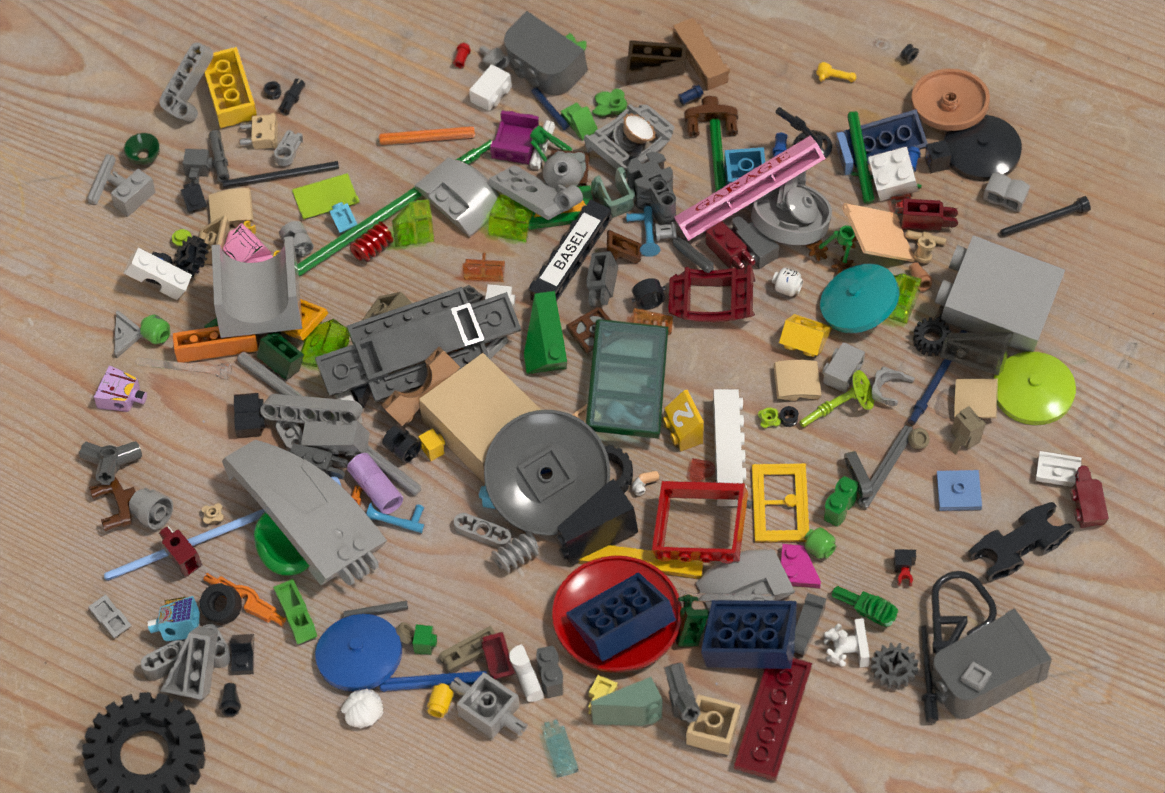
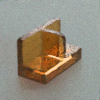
M483 252L482 260L465 259V263H463L464 280L504 282L505 261L487 260L485 252Z

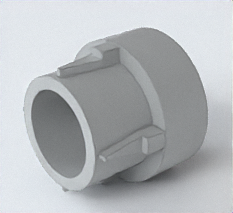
M144 487V489L135 492L129 501V510L135 515L134 517L139 519L140 523L154 530L162 528L169 521L173 512L171 498L153 489L149 490Z

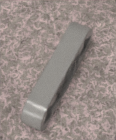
M460 513L454 518L455 531L461 535L495 548L505 547L507 542L511 543V533L504 527L467 513ZM467 521V524H464L463 527L460 526V523ZM480 527H485L489 531L485 535H480L477 533V530ZM502 535L505 536V539L498 541V538H501Z

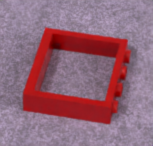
M662 481L652 546L655 558L665 562L670 560L682 562L697 560L703 563L721 561L725 564L739 562L748 498L745 483ZM671 498L738 500L732 549L664 547Z

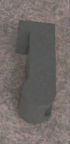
M807 593L795 629L794 653L805 656L825 611L826 598Z

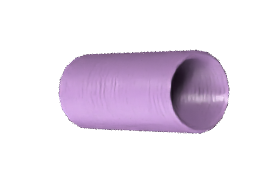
M368 453L358 454L349 462L347 471L381 513L390 514L400 507L403 502V496Z

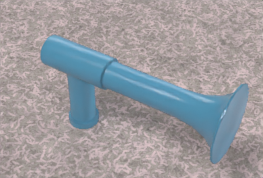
M650 206L644 207V213H626L627 222L644 221L646 243L640 247L641 254L646 257L659 254L660 246L655 244L653 240L652 208Z
M372 503L369 504L366 513L370 520L383 521L419 533H423L425 524L419 523L421 514L424 511V507L419 504L415 506L411 520L381 513L373 508Z

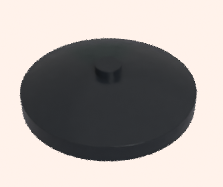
M985 115L974 126L962 130L947 131L944 137L951 153L950 167L959 175L970 180L986 182L990 180L993 173H1001L1007 176L1016 168L1021 158L1022 143L1017 131L1009 123L995 116Z

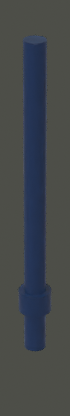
M961 330L921 399L915 403L914 411L908 419L909 424L915 425L920 415L925 413L928 407L927 403L967 337V331Z

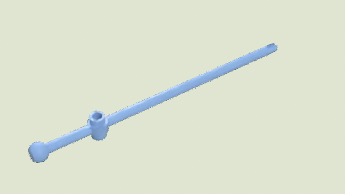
M335 476L331 477L334 481H336V482L341 486V483H340V480H339L338 477H335ZM261 509L187 540L192 546H195L259 520L265 510ZM162 549L108 571L104 574L106 580H111L165 558L168 554Z

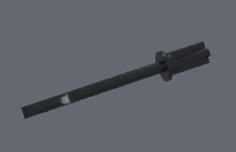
M927 625L920 626L926 694L922 695L921 700L924 702L926 723L936 724V721H939L938 695L933 693L928 633Z

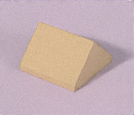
M225 215L200 229L199 237L206 240L205 243L208 244L206 250H209L205 255L207 260L204 264H212V245L220 244L222 251L226 254L223 247L230 231L228 217Z

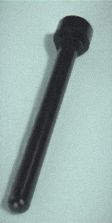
M1086 196L1077 198V201L1072 205L1000 230V235L1007 236L1076 211L1077 213L1088 212L1091 210L1090 202Z

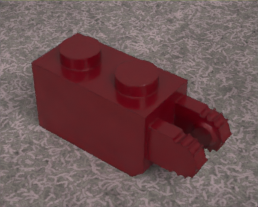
M904 199L901 213V229L941 231L942 227L954 228L958 225L957 218H954L958 215L957 208L943 207V203L940 200Z
M723 221L706 231V245L728 268L733 266L737 270L745 268L741 262L742 260L751 266L755 264L754 258L747 251V246Z
M1085 465L1078 467L1075 473L1076 482L1072 489H1070L1071 500L1075 501L1076 509L1074 510L1076 522L1079 521L1080 528L1105 525L1109 516L1102 482L1098 479H1092L1091 472H1089V468Z

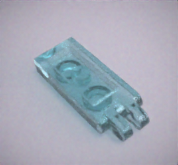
M555 719L553 720L554 728L551 729L549 722H545L546 731H543V736L557 778L579 772L564 725L559 726L558 720Z

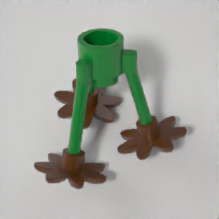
M848 225L842 226L839 231H834L824 242L820 239L817 243L806 244V248L811 250L808 254L809 257L815 255L817 262L820 261L821 257L827 259V255L824 253L828 250L826 245L836 238L835 245H842L845 253L840 260L833 258L835 264L831 265V268L834 270L838 269L837 274L853 267L854 260L847 259L850 248L856 249L854 242L858 240L852 226Z

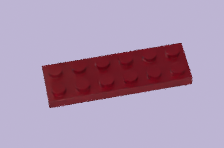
M793 658L791 669L765 668L734 764L735 770L777 781L812 669L811 662Z

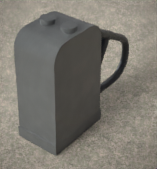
M953 571L937 579L931 591L934 640L932 650L936 654L933 661L931 680L932 688L935 694L938 695L939 703H943L954 717L959 719L971 718L1033 684L1047 679L1052 658L1015 608L996 619L997 607L995 601L979 579L968 572ZM957 578L971 582L989 606L987 620L967 632V636L960 640L958 639L968 623L967 616H941L939 605V590L941 586ZM941 624H957L948 641H942ZM973 661L992 672L990 679L980 692L961 681V677Z

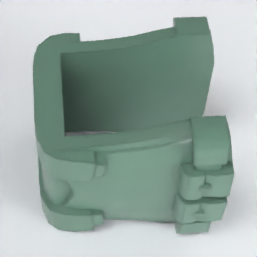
M623 167L617 168L615 174V186L622 195V198L611 201L600 175L596 176L591 182V191L594 198H598L603 206L611 209L612 218L631 211L634 205L635 193L633 189L630 190L626 182V172Z

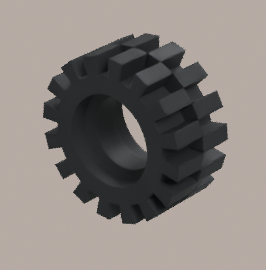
M929 317L928 321L926 318L922 319V323L919 321L917 326H915L913 336L914 347L917 346L916 350L918 352L922 350L921 354L923 355L927 352L930 357H932V353L935 356H939V352L943 354L950 344L951 330H949V325L945 326V321L943 320L940 323L939 318L933 321L932 317ZM927 333H935L940 337V339L936 341L927 340L924 337V335Z

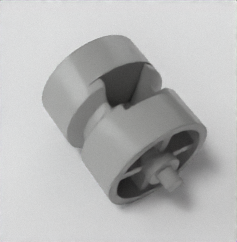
M292 221L280 229L279 235L283 243L285 242V237L293 236L296 259L303 258L311 253L314 245L309 235H307L302 222Z

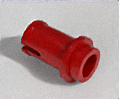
M460 43L456 47L457 53L453 64L457 68H464L471 49L468 44Z

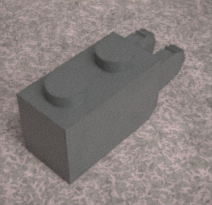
M739 216L734 217L732 220V232L747 246V251L754 258L755 265L759 269L779 258V245L773 239L762 234L753 222L748 224L743 218Z
M611 251L592 253L586 280L589 290L588 302L591 307L596 306L598 299H600L601 304L604 306L608 305L609 298H613L619 266Z
M294 443L290 453L312 463L330 477L335 476L343 479L345 476L342 470L333 467L347 468L349 462L341 457L333 456V452Z

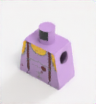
M112 366L108 367L94 395L97 408L125 412L130 411L134 402L144 404L147 398V392L140 391L136 377Z

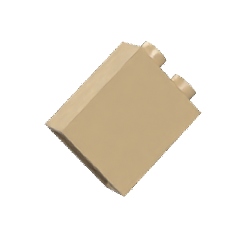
M484 353L419 399L421 418L424 424L430 430L433 428L437 435L441 434L445 445L484 484L485 458L496 434L514 418L527 412L541 410Z

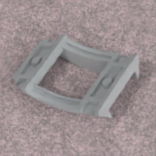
M630 104L613 121L595 130L594 134L590 136L588 134L585 135L584 141L587 152L589 153L594 150L614 168L623 167L626 172L630 163V155L616 145L611 137L615 126L624 123L626 114L632 113L634 115L638 114L640 117H644L646 121H649L650 125L654 127L655 136L658 137L638 157L641 164L647 161L646 153L661 150L671 140L675 126L648 105L633 107Z

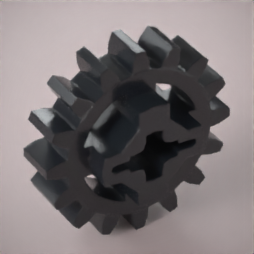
M195 235L192 237L188 236L187 241L183 240L182 247L178 246L177 253L174 255L177 257L173 261V264H176L175 267L191 274L192 278L195 273L199 274V268L204 267V263L207 260L205 255L209 252V250H206L208 246L205 243L206 240Z

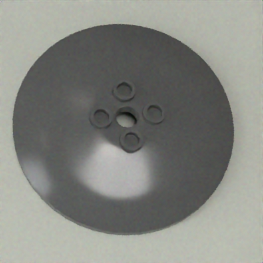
M535 410L514 418L496 434L485 458L484 481L493 506L505 520L525 532L528 530L532 534L551 536L558 535L557 526L610 481V464L601 439L584 421L562 411ZM543 468L551 470L552 477L550 479H543L540 472Z

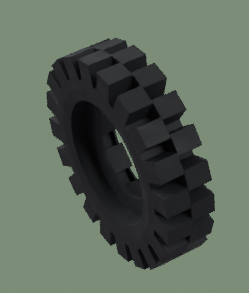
M140 692L139 699L134 700L132 694L121 697L123 704L118 706L113 701L105 707L107 712L105 716L99 712L92 720L94 728L88 727L84 737L87 743L83 744L82 755L89 780L98 793H189L191 791L189 784L196 785L201 777L199 769H204L206 760L204 755L206 749L202 732L194 714L190 709L185 710L184 704L177 699L170 702L168 695L158 693L155 699L152 698L150 692ZM139 732H155L161 735L168 744L169 753L163 766L155 772L143 775L127 770L122 764L120 757L125 741Z

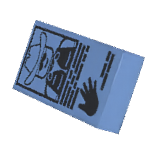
M838 132L836 134L837 151L844 174L849 175L853 171V159L845 133Z

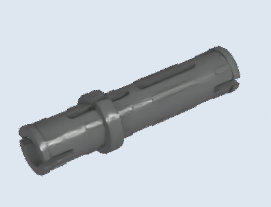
M212 130L208 135L214 157L213 167L217 172V180L222 182L223 180L230 179L227 168L229 164L224 154L221 132L219 130Z

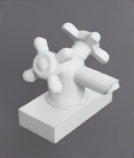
M855 619V635L847 636L844 630L838 631L842 627L840 624L824 633L826 637L823 640L824 644L826 645L832 640L835 648L834 652L831 649H827V654L830 655L826 657L827 661L839 663L840 666L844 667L846 663L843 660L846 659V655L843 653L857 652L860 668L869 667L870 656L864 619Z

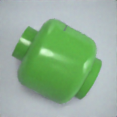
M153 314L142 320L140 334L152 344L164 343L170 336V325L160 316Z
M821 527L809 530L804 537L806 540L805 549L818 559L829 558L837 547L835 537Z

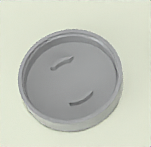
M798 183L797 187L809 192L818 208L817 218L810 224L798 221L789 210H781L776 206L779 187L753 202L751 219L755 227L765 236L780 243L790 245L811 244L822 239L829 229L832 217V209L829 202L818 191L806 185Z

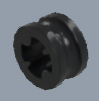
M908 44L902 50L900 57L906 59L907 63H911L917 57L919 49L914 48L912 44Z
M270 81L264 85L266 98L276 100L282 95L281 86L278 82Z
M792 406L782 408L780 411L781 424L785 427L795 426L798 422V410ZM793 415V418H785V416Z

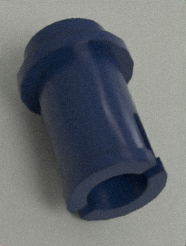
M693 85L691 89L678 94V98L684 106L697 98L701 99L704 93L700 85Z

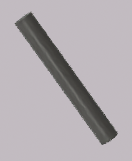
M407 601L347 610L343 611L344 618L356 614L375 615L408 609Z

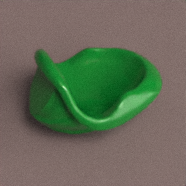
M265 511L254 529V544L260 560L270 571L279 575L290 576L302 573L310 565Z

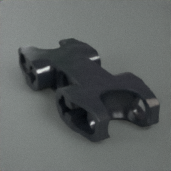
M1054 502L1028 510L1018 519V523L1021 525L1019 528L1005 536L999 530H994L985 535L968 551V557L971 560L987 557L994 561L995 564L986 572L985 578L988 582L1008 577L1018 571L1024 565L1021 557L1039 547L1044 554H1047L1058 548L1061 543L1073 534L1074 526L1071 523L1054 526L1048 522L1047 519L1056 512L1057 506Z

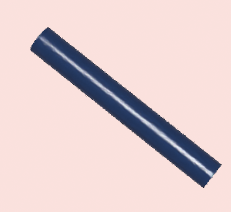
M534 87L531 93L563 130H567L570 125L541 91Z

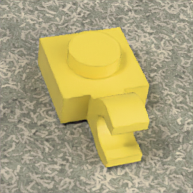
M598 675L589 691V697L593 698V701L615 692L618 688V683ZM590 702L589 707H588V708H590V710H589L588 714H591V702Z

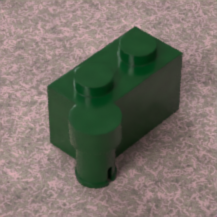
M281 331L269 332L260 341L257 357L287 380L300 371L304 354L280 335Z

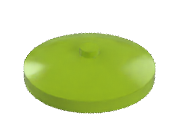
M1035 351L1015 354L1001 363L994 375V379H998V407L1008 417L1020 423L1045 425L1062 418L1073 405L1076 394V383L1073 374L1062 361L1049 354Z

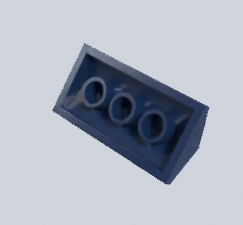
M917 109L861 125L868 164H870L868 158L870 156L907 147V150L909 147L921 149L925 148L926 144H928ZM847 129L843 132L846 136L853 164L857 168L850 129Z

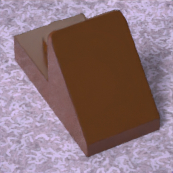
M611 230L607 231V251H611L615 261L620 257L636 264L641 261V243Z

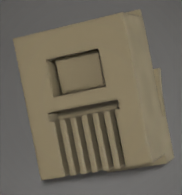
M970 406L961 410L956 415L951 432L956 439L950 450L955 455L962 445L968 450L980 443L986 424L974 413Z

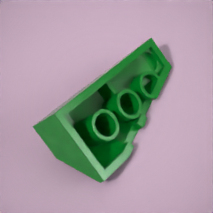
M555 291L536 293L534 295L524 349L527 374L567 369V356Z

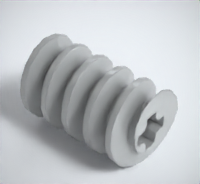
M527 530L526 535L521 534L519 539L514 538L512 544L507 542L505 547H499L497 552L492 551V558L500 569H504L509 573L511 572L509 565L516 569L518 567L516 561H519L522 565L525 563L524 556L529 560L532 559L531 552L538 556V544L532 533Z

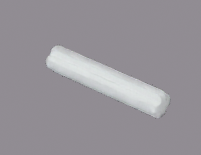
M547 120L543 128L550 134H553L555 123ZM548 141L543 146L539 144V147L543 151L544 155L546 153L550 141ZM535 149L530 161V168L538 170L543 160Z

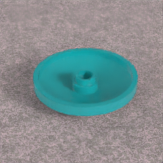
M860 264L850 267L836 275L825 287L820 300L821 313L828 325L837 331L844 333L867 331L881 324L893 312L899 300V286L894 275L883 266Z

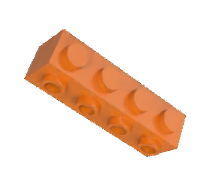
M219 326L172 333L174 351L178 363L241 354V352L258 351L256 334L221 338Z

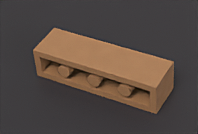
M692 17L673 25V39L677 44L687 45V60L706 89L711 90L728 83L730 69L721 60L719 51L713 48L710 38L706 37L703 33L700 23L697 24Z

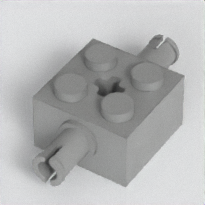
M484 672L471 687L458 677L454 679L456 683L452 681L449 688L462 696L457 703L459 717L492 739L504 726L508 727L518 736L523 734L521 730L525 732L527 724L513 716L519 708V696Z

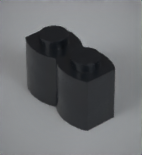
M259 393L234 395V422L237 437L262 435V429H265V418L261 416L260 409L264 404V399H260Z

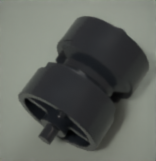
M400 424L387 430L382 441L383 446L390 452L395 453V456L403 463H408L416 458L422 447V443L415 436L410 435L409 431Z

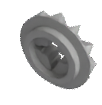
M623 123L616 125L612 130L613 135L611 138L626 153L632 152L637 143L629 139L624 141L622 137H625L626 134L623 131Z

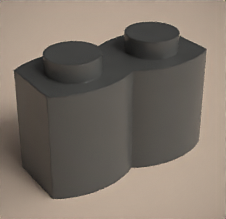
M554 646L538 648L536 652L537 670L541 677L544 695L547 698L563 695V673L559 667L556 649Z

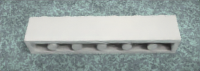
M714 389L713 393L717 483H743V480H746V468H742V462H745V450H741V445H744L745 436L744 432H740V427L744 426V416L740 415V410H743V398H739V390ZM717 499V506L738 505V500Z

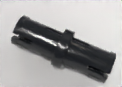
M296 78L290 89L285 92V98L278 107L280 113L283 114L286 110L285 115H288L293 105L299 101V95L306 85L303 80H300L298 84L299 79Z

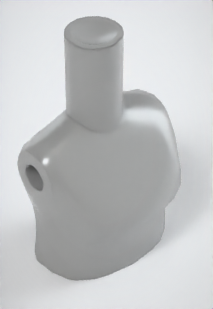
M485 46L480 47L479 51L485 55L482 62L488 68L492 64L503 70L509 64L508 56L504 55L500 48L496 47L489 50Z

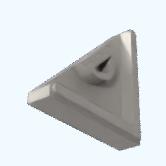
M116 311L114 354L118 358L142 337L140 327L120 311Z

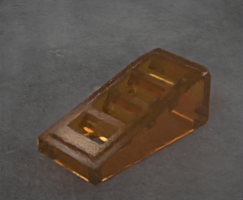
M634 308L630 317V323L654 325V321H657V326H662V322H666L665 326L669 327L668 335L672 333L673 316Z

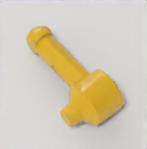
M826 62L818 64L816 75L820 81H824L830 76L849 80V82L856 80V74L853 72L849 73L832 69V66Z

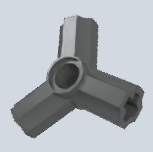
M137 441L119 447L113 445L101 447L85 442L81 446L79 457L98 464L96 480L101 482L102 485H110L114 481L116 471L119 470L120 465L141 459L142 451Z
M679 662L663 667L670 689L668 694L673 716L680 720H687L689 723L696 721L698 716L701 715L700 708L695 701L693 689L688 684L683 663Z

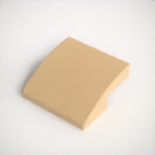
M249 188L229 189L208 195L211 223L224 215L228 217L229 225L233 224L236 228L241 223L244 225L245 221H254L251 190Z
M786 360L773 364L777 399L797 401L801 397L819 400L822 396L817 361Z
M956 379L954 418L961 410L968 406L981 419L997 418L998 379Z

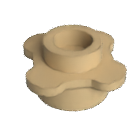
M217 503L214 506H203V522L215 525L223 521L224 516L221 514L222 505Z

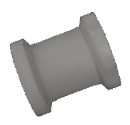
M675 222L667 225L656 223V241L667 238L676 239Z

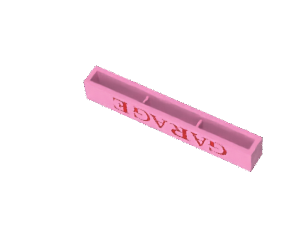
M809 136L674 218L689 241L823 161L825 157L817 142Z

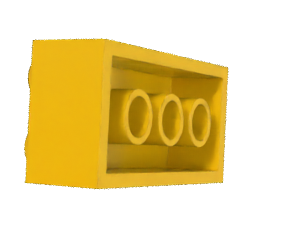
M237 47L214 52L213 58L204 72V77L220 128L252 120V116H257L255 103Z

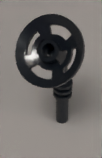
M781 107L776 109L775 113L788 121L791 127L797 131H802L795 138L793 146L799 143L800 139L804 140L811 136L817 142L825 159L831 154L832 142L825 133L810 130L804 120L798 116L791 115ZM823 140L827 141L826 150L822 148Z

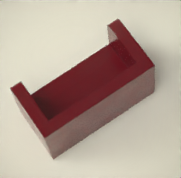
M499 632L480 638L490 677L496 680L515 674L504 633Z

